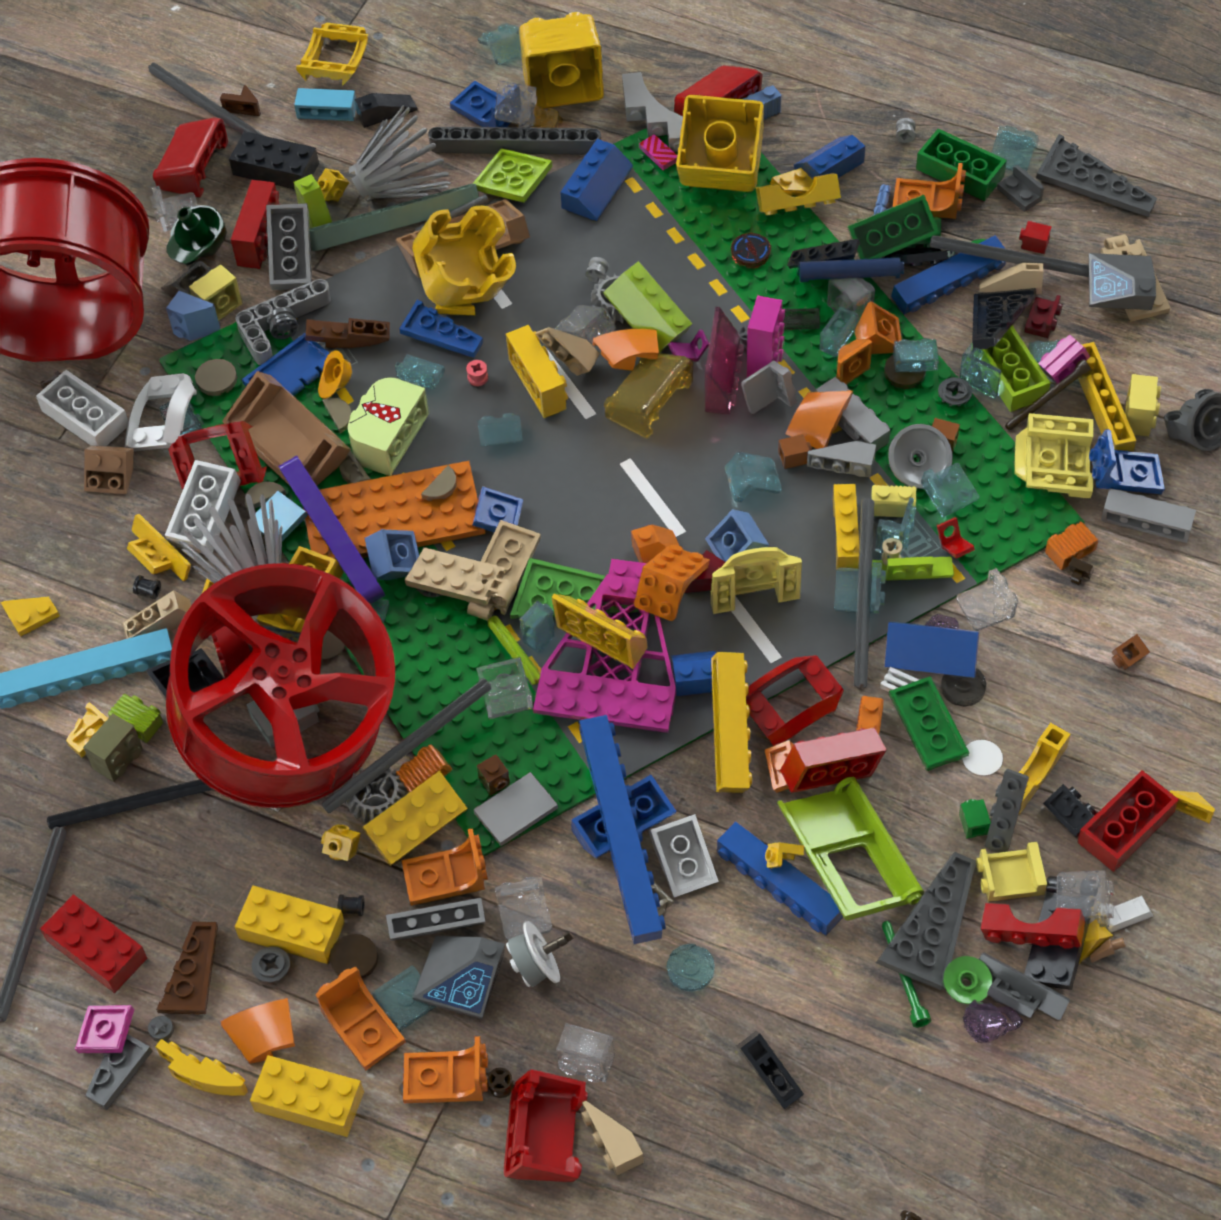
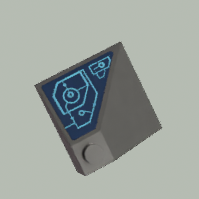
M1089 253V307L1152 310L1156 298V278L1151 256Z
M435 936L415 989L413 1000L482 1020L504 959L505 944L482 937Z

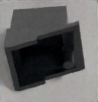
M202 648L196 650L190 657L188 681L192 692H197L225 679ZM170 660L146 671L151 682L165 701L170 677Z

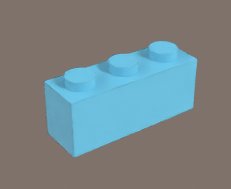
M298 88L294 104L297 119L354 121L356 112L355 91Z

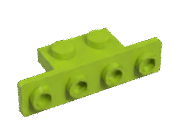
M952 557L889 558L887 566L883 563V560H872L871 581L952 578L954 575Z

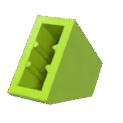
M312 174L295 181L294 187L298 204L307 203L310 229L332 223L321 187Z

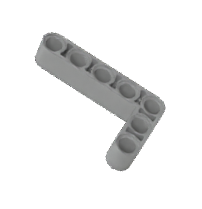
M323 279L314 280L245 309L236 315L235 319L239 334L258 365H262L273 357L270 342L264 331L269 330L266 321L267 316L271 315L272 311L277 308L287 307L293 310L297 318L326 306L331 301L328 282Z

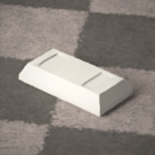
M1143 896L1099 912L1110 933L1153 917Z

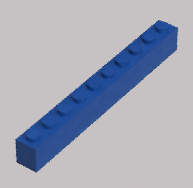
M607 715L580 720V734L633 944L661 939L662 930L666 929L663 915L659 916L657 907H660L659 897L657 893L652 891L651 885H654L652 871H647L646 863H649L646 849H641L640 842L643 841L640 827L636 828L634 820H637L635 806H630L629 799H632L630 786L624 783L623 778H626L625 766L620 764L618 757H621L619 744H614L613 736H616L613 722L609 723Z

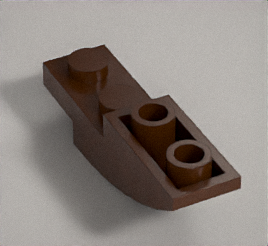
M349 318L348 323L306 320L305 341L325 342V348L365 347L389 341L390 322L354 318Z

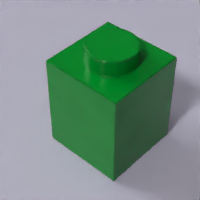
M969 799L961 803L959 817L966 839L988 835L991 821L984 799Z

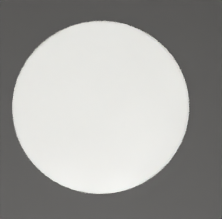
M976 740L966 746L969 756L962 758L965 767L972 773L990 775L1001 767L1003 755L999 747L987 740Z

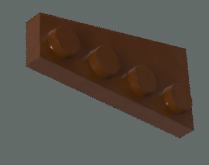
M192 922L183 944L180 958L176 961L173 968L174 972L171 980L167 983L163 999L159 1002L156 1009L158 1013L206 1014L218 931L217 922Z

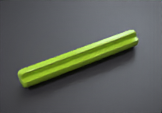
M498 616L489 618L487 622L490 629L533 685H537L541 673Z

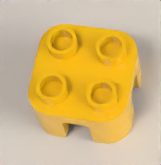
M474 206L468 210L460 222L448 224L451 221L448 209L434 212L414 239L412 246L427 297L433 303L440 306H454L492 300L512 277L516 269L513 253L503 254L499 260L497 257L495 246L505 233V224L501 215L491 207Z

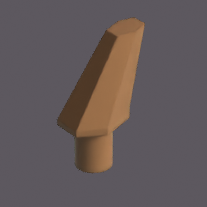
M1109 938L1090 954L1091 962L1115 954V950L1126 947L1124 938L1113 941Z

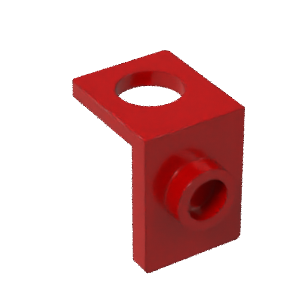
M954 517L937 525L941 548L953 557L959 558L975 550L974 545L961 537L957 518ZM948 526H953V534L945 537L944 530Z

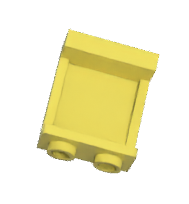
M1037 842L1028 843L1025 850L987 854L986 849L980 850L979 858H976V867L978 872H982L981 890L982 893H986L988 902L1045 895L1047 881Z

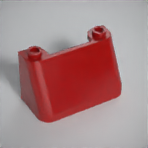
M728 65L718 67L715 71L676 95L674 99V112L683 116L684 102L688 95L728 99L746 98L751 94L761 91L763 74L752 68Z
M213 117L183 123L175 129L172 141L158 168L153 172V180L157 189L201 198L204 189L200 188V182L206 178L204 170L215 148L225 149L229 142L223 119Z
M530 1069L514 1083L510 1097L506 1138L505 1177L518 1180L574 1182L580 1177L582 1165L579 1163V1159L572 1156L576 1111L583 1106V1102L587 1101L588 1097L587 1091H585L586 1082Z

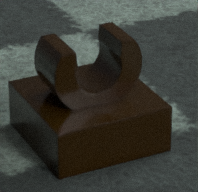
M1074 557L1069 564L1070 571L1073 572L1070 578L1072 579L1071 582L1080 585L1083 577L1090 579L1094 572L1093 565Z

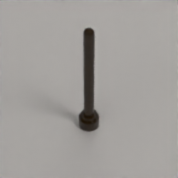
M1084 359L1076 363L1072 373L1007 422L1005 425L1006 429L1012 430L1028 417L1029 413L1033 414L1079 377L1089 376L1093 370Z

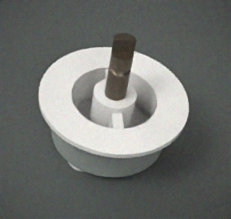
M525 922L523 925L524 934L511 938L506 943L507 949L513 958L510 960L512 968L516 973H521L528 987L536 986L547 977L553 983H558L560 981V973L552 952L573 940V935L571 932H568L557 938V940L555 939L547 943L539 930L531 922Z

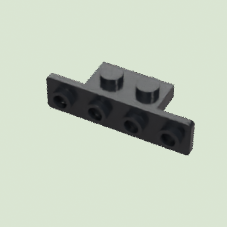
M852 239L794 250L787 266L792 269L798 268L799 262L854 260L860 241Z

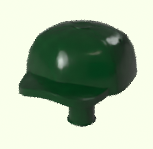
M199 205L181 208L177 213L178 219L171 229V237L166 246V252L175 262L182 265H190L200 257L214 255L223 244L227 235V229L221 213L212 206Z

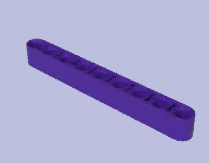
M296 455L279 465L278 467L355 590L370 605L386 596L298 456Z

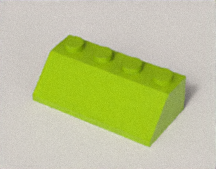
M639 261L623 272L603 292L605 297L633 329L657 330L659 353L665 350L670 342H675L682 337L692 325L690 320Z

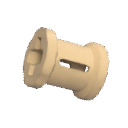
M896 538L886 539L882 545L884 552L881 559L887 566L888 555L890 556L889 558H901L902 543Z

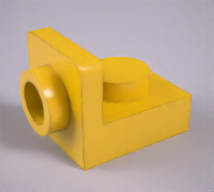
M781 842L768 844L765 853L767 868L781 867L782 860L792 861L795 860L796 856L804 855V846Z

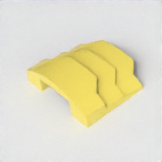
M1029 413L1027 428L1022 430L1015 438V475L1026 482L1027 488L1068 493L1069 497L1091 498L1093 493L1092 473H1090L1089 453L1093 439V419Z
M777 547L755 548L732 555L721 568L712 574L710 603L713 614L734 611L735 595L775 588L778 603L800 599L801 558L788 555Z

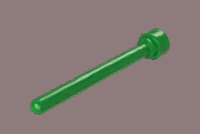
M884 921L882 929L889 944L895 933L891 923ZM899 973L912 1008L910 1020L913 1027L920 1028L928 1025L931 1022L928 1010L921 1006L911 978Z

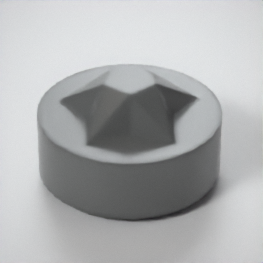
M157 1016L150 1021L148 1032L153 1040L159 1042L163 1039L166 1041L172 1036L174 1027L168 1017Z

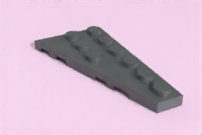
M1061 134L1057 136L1037 172L1036 179L1146 217L1150 216L1156 204V197L1139 186H1133L1127 182L1126 177L1123 175L1118 176L1111 167L1090 153H1083L1078 149V145L1068 143Z
M954 852L949 857L878 958L877 964L936 989L943 990L945 988L943 982L944 971L953 958L976 860Z

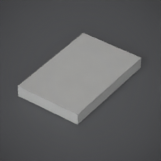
M530 772L475 808L474 814L498 844L502 846L558 809V805Z

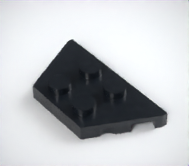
M931 247L895 251L882 258H900V262L910 264V266H920L925 261L930 262V264H938L942 262V259H949L958 254V252Z

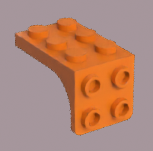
M963 163L958 164L957 174L952 179L944 182L896 178L892 207L920 195H925L933 217L956 219L957 211H961L962 199L958 198L963 197L964 184H960V182H965L966 170H962Z
M678 545L667 546L643 566L634 606L673 621L677 617L679 605L687 587L708 568L710 560L704 558L700 553L685 551Z
M468 829V839L454 849L401 860L411 906L485 890L484 881L488 880L479 835H474L473 829Z
M357 967L344 970L337 979L331 983L324 984L316 993L323 1016L365 1071L406 1043L405 1038L367 989Z
M475 1036V1045L466 1050L404 1053L403 1102L483 1101V1092H488V1077H486L488 1053H486V1044L481 1043L480 1036Z

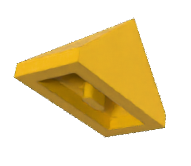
M1170 790L1179 799L1176 810L1210 824L1215 808L1198 792Z
M1097 919L1089 924L1079 964L1105 941L1113 938V935Z

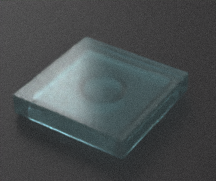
M413 965L373 991L374 997L400 1031L436 1007L413 1000V995L421 976Z

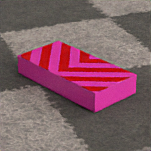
M655 134L639 143V148L662 170L676 163L677 155Z

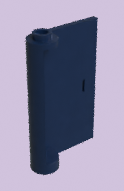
M900 258L799 262L796 273L799 275L800 283L819 279L895 276V279H899L900 274H904V262H900Z

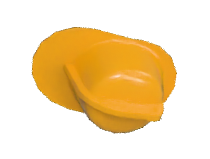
M332 351L325 359L318 387L319 396L323 399L330 398L337 389L345 387L351 379V363L344 359L340 351Z

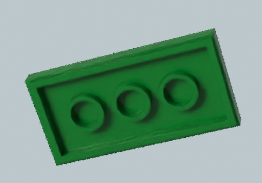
M931 676L889 691L888 695L926 771L969 756V751Z

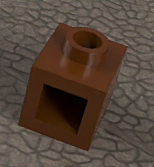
M496 754L477 765L478 778L490 796L510 785L509 772Z

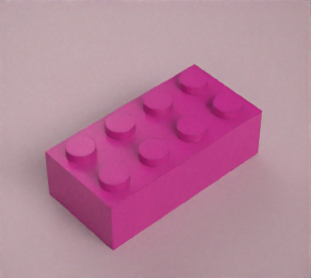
M757 295L747 328V378L772 361L782 362L784 336L781 335H783L785 323H782L785 317V309H782V300Z

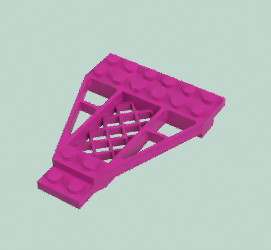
M611 559L609 574L605 576L587 604L590 608L596 605L595 610L603 611L609 618L610 616L606 613V610L615 605L620 612L611 617V619L615 621L624 616L629 623L626 627L638 631L640 630L636 625L643 621L640 632L647 638L651 613L638 609L642 615L634 621L628 616V613L636 609L634 601L642 568L647 563ZM620 604L630 605V606H628L627 608L623 609ZM654 615L662 653L646 650L634 667L633 672L629 666L623 663L611 670L606 662L611 660L612 657L607 655L602 658L597 652L598 649L583 641L571 640L573 636L566 633L542 667L533 712L577 720L607 715L609 723L613 722L614 725L668 733L675 706L676 686L660 617ZM565 647L587 650L581 673L577 674L550 669ZM594 653L599 661L591 665ZM649 658L665 661L670 686L639 683L638 678L642 659ZM603 665L608 673L601 677L596 676L593 671ZM625 668L630 676L624 680H619L615 674Z

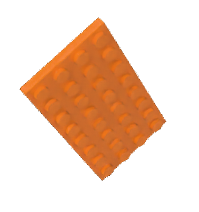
M469 461L449 464L456 475V488L446 499L440 498L428 501L422 498L421 493L448 465L319 490L362 558L368 557L365 538L381 529L414 531L417 547L485 534V529L472 526L478 497ZM308 515L305 521L310 549L336 559Z

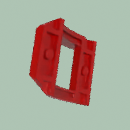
M238 421L178 436V439L171 444L168 451L181 488L184 489L195 461L190 444L225 435L228 437L239 469L237 472L241 480L239 486L254 482L261 483L264 480L267 467H261L248 430L253 426L244 421Z
M817 655L795 657L769 671L749 685L746 705L749 706L750 717L770 743L775 746L793 738L822 717L834 713L844 690ZM798 669L822 700L785 723L761 692L782 677Z

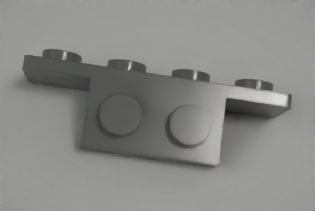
M1011 769L1005 770L1002 783L999 784L996 790L995 797H998L997 802L993 804L990 812L992 820L985 842L986 848L998 853L1009 851L1029 779L1027 775Z
M986 953L981 954L979 960L986 964L992 975V985L989 987L987 995L991 996L996 1002L1013 1008L1022 1016L1031 1018L1039 1009L1061 1020L1070 1002L1069 998Z

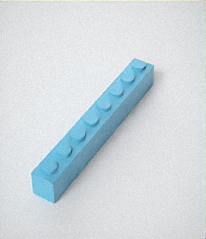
M167 628L0 673V708H12L21 703L34 702L43 697L56 696L65 691L78 690L87 685L99 684L106 680L121 678L135 672H143L171 659L172 642Z

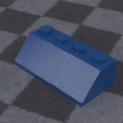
M597 139L561 190V208L597 221L632 170L633 164L614 144Z
M652 775L630 786L632 799H629L631 807L635 806L637 820L634 821L636 828L640 827L641 832L646 831L676 813L675 808ZM598 805L571 820V831L583 849L597 859L610 851Z

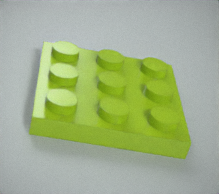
M501 148L472 184H476L477 191L525 203L553 167L552 160Z

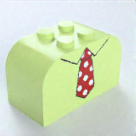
M384 378L375 382L366 395L361 397L360 404L356 411L354 410L351 413L348 423L352 452L361 466L387 476L393 474L429 415L425 388L397 378Z

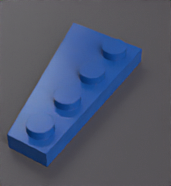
M418 299L399 328L402 335L475 358L483 344L481 336L464 326L456 325L449 317L444 318L438 314L437 310L424 306L423 302Z

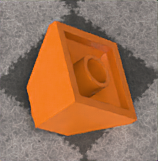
M870 301L855 328L856 340L870 339L872 341L871 354L898 353L903 351L899 318Z
M870 339L854 340L840 348L837 364V379L840 382L848 384L870 369L872 341Z
M651 524L631 531L632 547L640 563H648L669 545L680 546L673 530Z

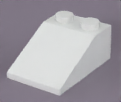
M695 814L648 830L673 897L719 882Z

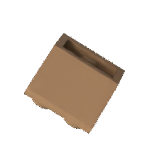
M94 445L86 448L84 491L127 494L133 472L134 448Z

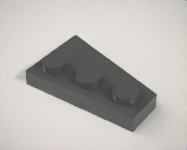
M127 1034L122 1053H103L104 1057L101 1065L96 1069L85 1095L88 1100L108 1110L153 1052L150 1046Z

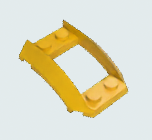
M335 23L322 24L321 28L314 27L307 51L301 59V64L296 66V70L305 81H307L310 75L315 78L328 77L332 80L342 79L343 86L352 77L362 60L368 41L366 30L364 27ZM325 38L330 40L341 39L350 43L357 42L348 64L318 61Z

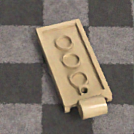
M1125 234L1105 239L1104 248H1101V254L1147 256L1140 239L1136 240L1135 244L1129 245L1128 237ZM1156 274V298L1152 310L1125 309L1130 322L1169 313L1170 305Z
M500 520L481 562L506 568L502 579L513 581L518 588L524 576L529 558H532L539 544L541 534ZM514 595L506 607L496 605L492 599H490L487 606L470 602L467 614L488 621L493 615L494 608L501 610V614L505 615Z
M428 548L423 549L405 578L406 586L487 606L490 599H492L496 605L506 607L517 589L513 581L502 579L506 572L504 567Z

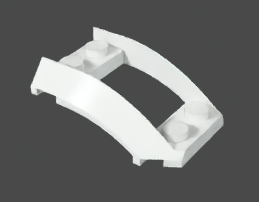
M182 373L150 378L139 393L131 411L124 448H134V451L169 448L178 439L180 431H183L188 404L192 396L197 394L190 376ZM172 397L168 406L165 425L138 428L147 400Z

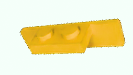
M140 514L135 515L132 532L139 539L128 542L127 550L153 575L171 569L182 581L187 580L191 567L190 562Z

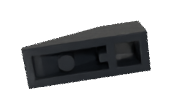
M371 93L355 99L357 116L363 128L381 123L386 119H393L403 105L404 110L402 113L408 107L410 108L409 113L418 110L411 95Z
M755 1031L736 1045L783 1109L804 1095L759 1032Z

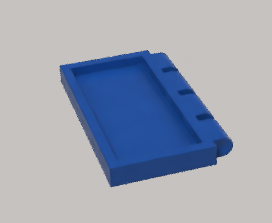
M304 333L245 376L242 382L247 386L255 373L259 371L274 377L294 396L305 388L304 384L308 386L321 376L318 371L323 372L325 359L330 353L315 341H305L306 333Z

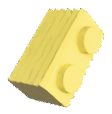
M888 485L872 486L871 499L874 500V516L914 518L916 507L915 486L912 488L910 486L898 487L897 485L895 487L892 485L890 487Z

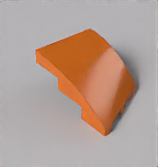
M653 329L619 330L597 336L592 341V345L600 348L601 355L615 369L633 371L636 357L657 360L659 354L657 330Z
M853 391L808 392L796 410L786 435L793 437L803 434L806 442H810L812 447L816 449L827 447L832 432L837 429L843 411L848 407Z
M288 998L246 1009L221 1021L222 1028L227 1032L249 1064L265 1061L267 1055L273 1056V1051L295 1047Z

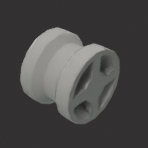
M902 118L897 121L896 138L898 141L909 143L915 139L916 123L914 120Z
M600 257L591 258L589 267L585 272L586 277L596 283L599 282V279L604 280L609 269L608 262Z

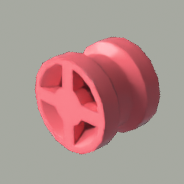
M473 360L468 363L466 367L468 382L473 386L484 385L488 381L487 365L485 362Z

